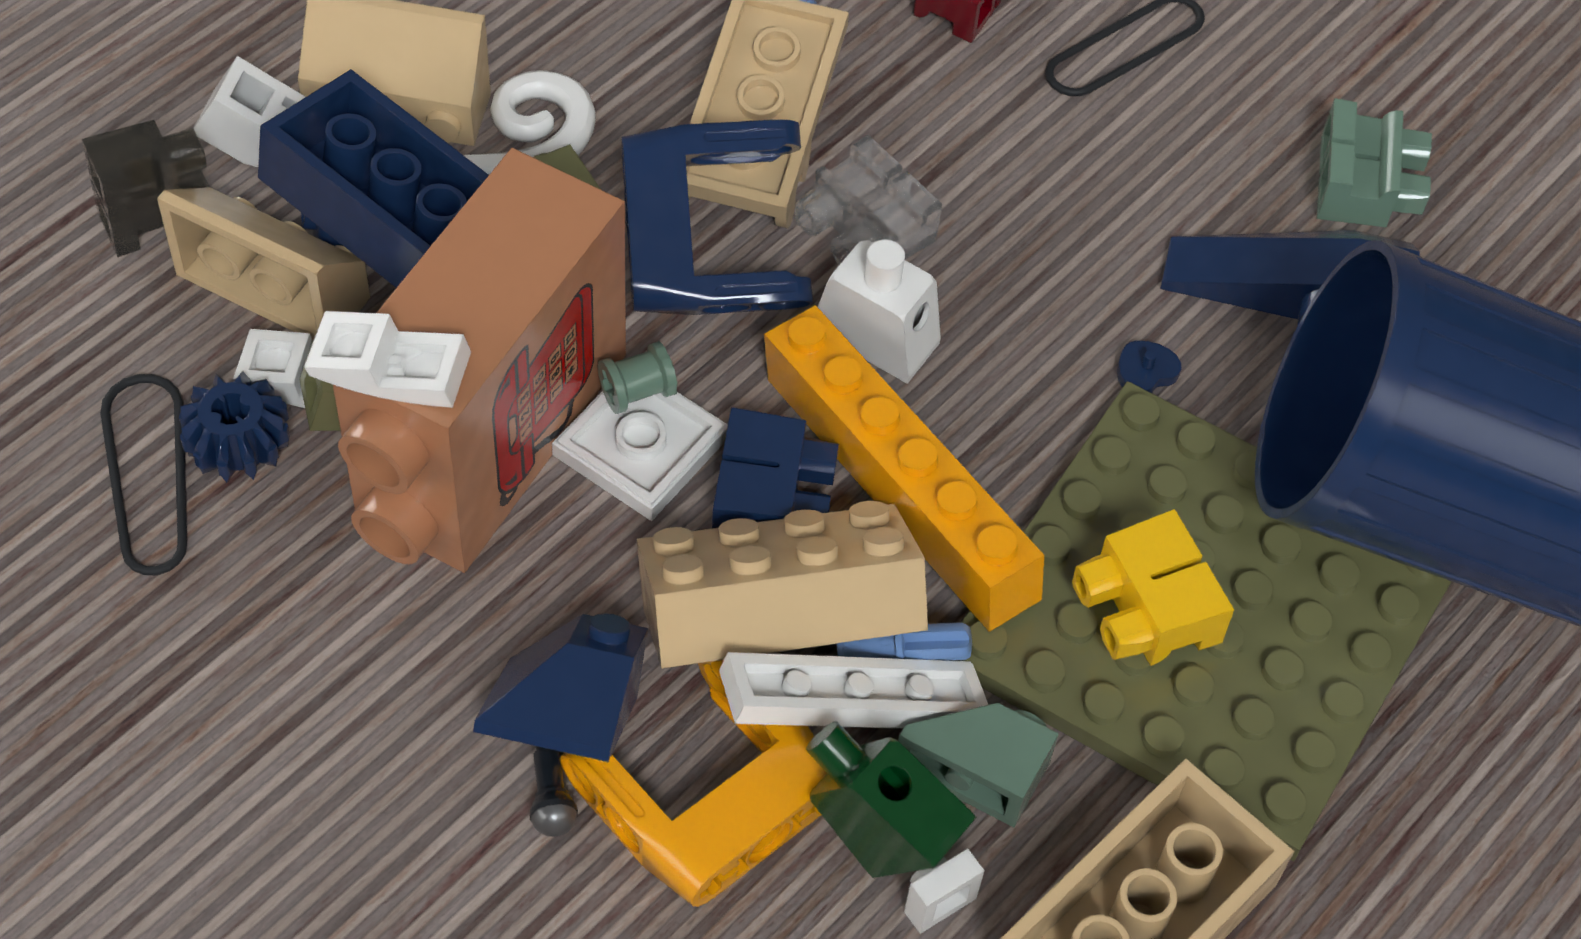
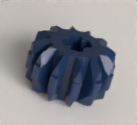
M242 371L234 382L226 383L216 373L213 388L210 390L193 386L192 403L180 406L179 420L182 427L180 439L184 451L188 452L189 457H194L195 464L202 474L218 469L219 476L227 483L235 471L244 470V473L254 480L257 472L256 465L259 463L276 467L277 459L279 458L278 449L288 447L290 432L287 420L289 415L286 403L282 401L281 396H275L274 389L269 385L267 379L251 385L250 378Z

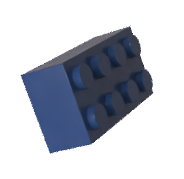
M352 69L260 125L258 179L396 288L489 176Z

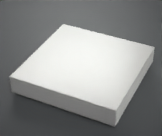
M602 391L552 442V455L650 521H653L725 443L728 424L678 392L666 398L659 393L629 403L627 411L615 414Z

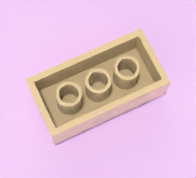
M863 501L852 505L849 510L821 513L815 510H797L787 514L784 519L764 522L738 518L723 522L719 528L697 531L681 527H671L656 532L653 537L637 539L643 609L661 669L724 660L728 652L766 654L928 630L925 557L895 504L887 505L879 501Z
M1185 759L1000 939H1225L1276 887L1294 850L1189 760Z

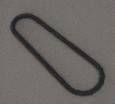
M137 374L116 383L102 399L100 411L121 553L124 562L134 572L152 576L170 572L178 566L186 555L185 451L180 439L182 427L179 420L180 406H183V400L179 389L172 382L155 374ZM139 383H153L163 387L171 394L174 403L177 551L170 560L157 566H146L138 563L133 558L110 417L111 403L117 394L125 388Z

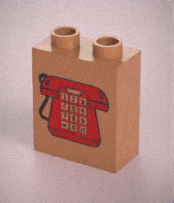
M514 148L507 152L376 312L390 314L398 331L464 335L471 354L453 408L384 399L333 385L342 434L338 442V448L342 458L347 463L355 511L351 516L352 524L367 544L380 554L398 563L414 564L423 553H426L465 573L552 456V442L584 411L601 390L597 367L598 361L610 357L614 362L623 360L626 356L625 201Z

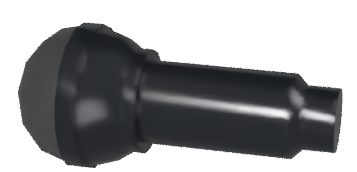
M536 746L533 757L537 793L530 809V821L539 833L547 837H558L568 833L575 826L576 818L578 817V807L564 786L560 751Z

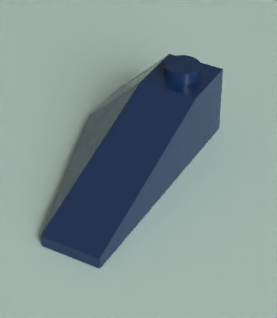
M1355 230L1173 236L1168 247L1160 289L1298 320L1302 298L1309 292L1319 290L1335 267L1358 246L1368 241L1379 240L1420 256V251L1410 242Z

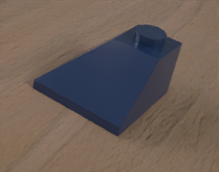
M582 614L508 660L475 718L473 732L609 762L637 700L648 628L632 625L625 618L614 614H598L595 616Z

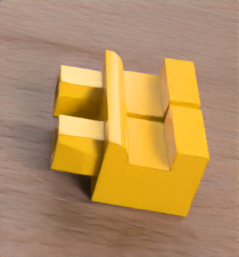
M1175 509L1107 535L1101 555L1095 556L1075 567L1072 586L1082 605L1089 608L1113 599L1120 611L1104 617L1100 626L1102 641L1112 659H1120L1143 653L1149 665L1152 666L1164 660L1172 650L1195 644L1199 651L1223 643L1234 608L1207 562L1201 563L1203 556Z

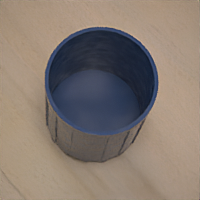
M1373 240L1358 246L1335 267L1312 299L1290 340L1276 374L1260 428L1255 461V488L1262 511L1273 519L1297 528L1315 532L1567 623L1581 626V321L1383 241Z

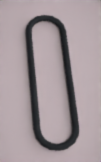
M1155 0L1056 55L1047 64L1045 69L1046 80L1053 89L1067 96L1089 94L1195 34L1203 26L1205 20L1204 11L1198 2L1194 0ZM1165 4H1185L1196 13L1197 19L1191 27L1087 86L1070 88L1059 83L1054 77V69L1062 61Z

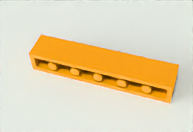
M816 305L764 333L768 381L801 419L806 420L808 427L820 440L839 444L837 460L873 501L883 502L887 505H896L925 560L988 632H991L1042 600L1045 555Z

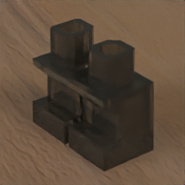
M150 120L82 139L98 216L117 257L141 250L138 235L164 227L157 200L164 190L209 187L201 170L207 168L205 152L193 128L162 137L155 120Z

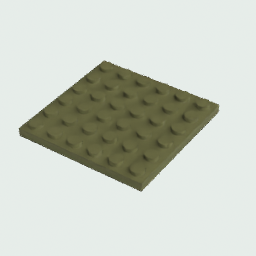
M1127 381L1024 531L1028 538L1045 555L1042 600L991 632H988L974 614L969 611L962 622L970 626L972 634L971 657L966 660L949 661H970L974 665L983 689L1023 711L1036 715L1044 723L1157 786L1185 759L1189 760L1293 849L1294 853L1290 860L1294 862L1452 581L1267 516L1262 511L1256 495V446ZM1175 509L1203 556L1201 563L1207 562L1234 608L1223 643L1199 651L1195 644L1172 650L1164 660L1152 666L1149 665L1143 653L1120 659H1112L1102 641L1100 626L1104 617L1120 611L1113 599L1089 608L1082 605L1072 586L1075 567L1095 556L1101 555L1107 535Z

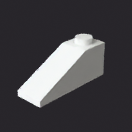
M237 56L211 94L191 133L240 162L258 167L260 125L304 99L305 96Z

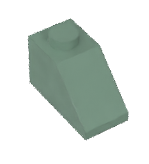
M994 703L906 724L899 736V742L959 800L1015 828L1051 762L1059 733L1047 728L1046 724L1039 717L1023 710L1013 711L999 703Z

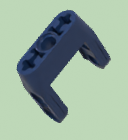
M760 120L684 124L621 137L630 282L634 312L705 315L803 308L813 304L812 280L808 277L796 276L788 271L694 276L686 166L773 162L782 155L794 153L801 149L799 122L793 120Z

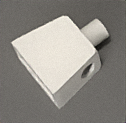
M887 239L878 240L874 243L869 240L859 241L832 273L818 308L866 361L908 384L940 344L937 282L931 274L905 261V252L897 242Z

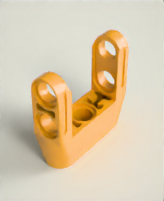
M724 660L698 663L702 676L709 685L711 699L734 723L719 672ZM735 724L762 754L673 821L670 820L613 755H611L609 762L564 753L560 757V762L572 786L640 864L693 907H699L718 896L821 816L820 812L811 802L810 793L827 773L806 751L807 745L814 738L808 726Z

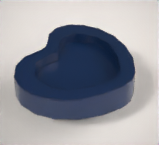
M1132 341L1125 345L1121 352L1117 376L1122 388L1129 381L1152 393L1157 387L1171 386L1176 383L1182 367L1178 356L1169 348L1149 341Z

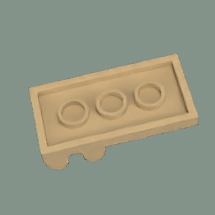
M799 0L731 1L690 124L793 120L800 124L801 149L794 153L782 155L773 162L686 166L689 199L691 196L775 217L776 226L787 229L791 226L796 203L797 185L799 181L804 182L806 179L813 134L847 31L849 12Z

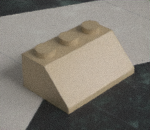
M307 0L298 73L300 94L307 97L352 69L445 142L475 145L491 95L485 15L397 0Z
M210 187L164 190L157 198L176 275L293 332L310 333L312 341H314L325 311L359 312L370 299L365 263L344 246H333L308 234L304 228L294 222H282L259 211L253 204L241 197L232 198Z

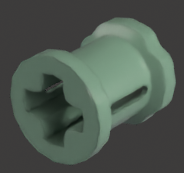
M660 341L649 344L647 352L614 362L610 357L598 361L597 367L600 384L604 396L615 414L627 411L629 403L659 393L665 398L677 394V378L673 363Z

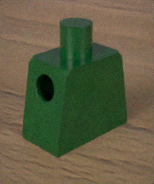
M834 721L816 734L806 747V751L827 773L810 793L812 804L872 878L934 868L976 819L974 813L899 741L891 737L859 746L837 721Z

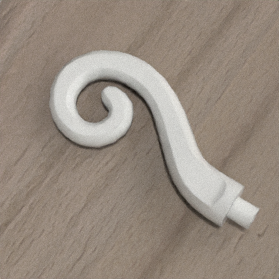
M537 70L515 75L498 87L494 93L490 111L496 128L509 139L520 142H535L545 138L553 130L554 118L547 110L536 112L531 116L519 114L515 108L524 101L531 99L550 101L558 105L566 116L563 126L550 139L536 146L518 151L534 157L570 144L579 156L585 149L593 134L596 114L589 93L579 82L557 72ZM507 152L464 156L487 174H490Z

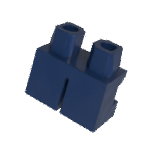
M731 407L713 505L712 528H719L723 522L738 518L751 519L756 522L784 519L787 514L797 510H815L821 513H829L831 495L799 491L798 484L799 481L833 486L839 444L805 437L806 420Z

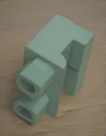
M1334 98L1321 135L1317 219L1386 227L1392 211L1422 215L1430 196L1431 177L1401 172V168L1425 171L1432 148V133L1403 128V111L1389 112L1382 119L1357 114V102Z

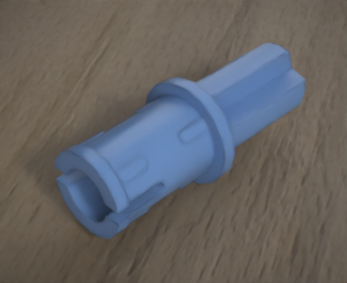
M963 622L928 624L927 631L837 643V654L841 657L949 661L966 660L971 657L972 652L970 626Z

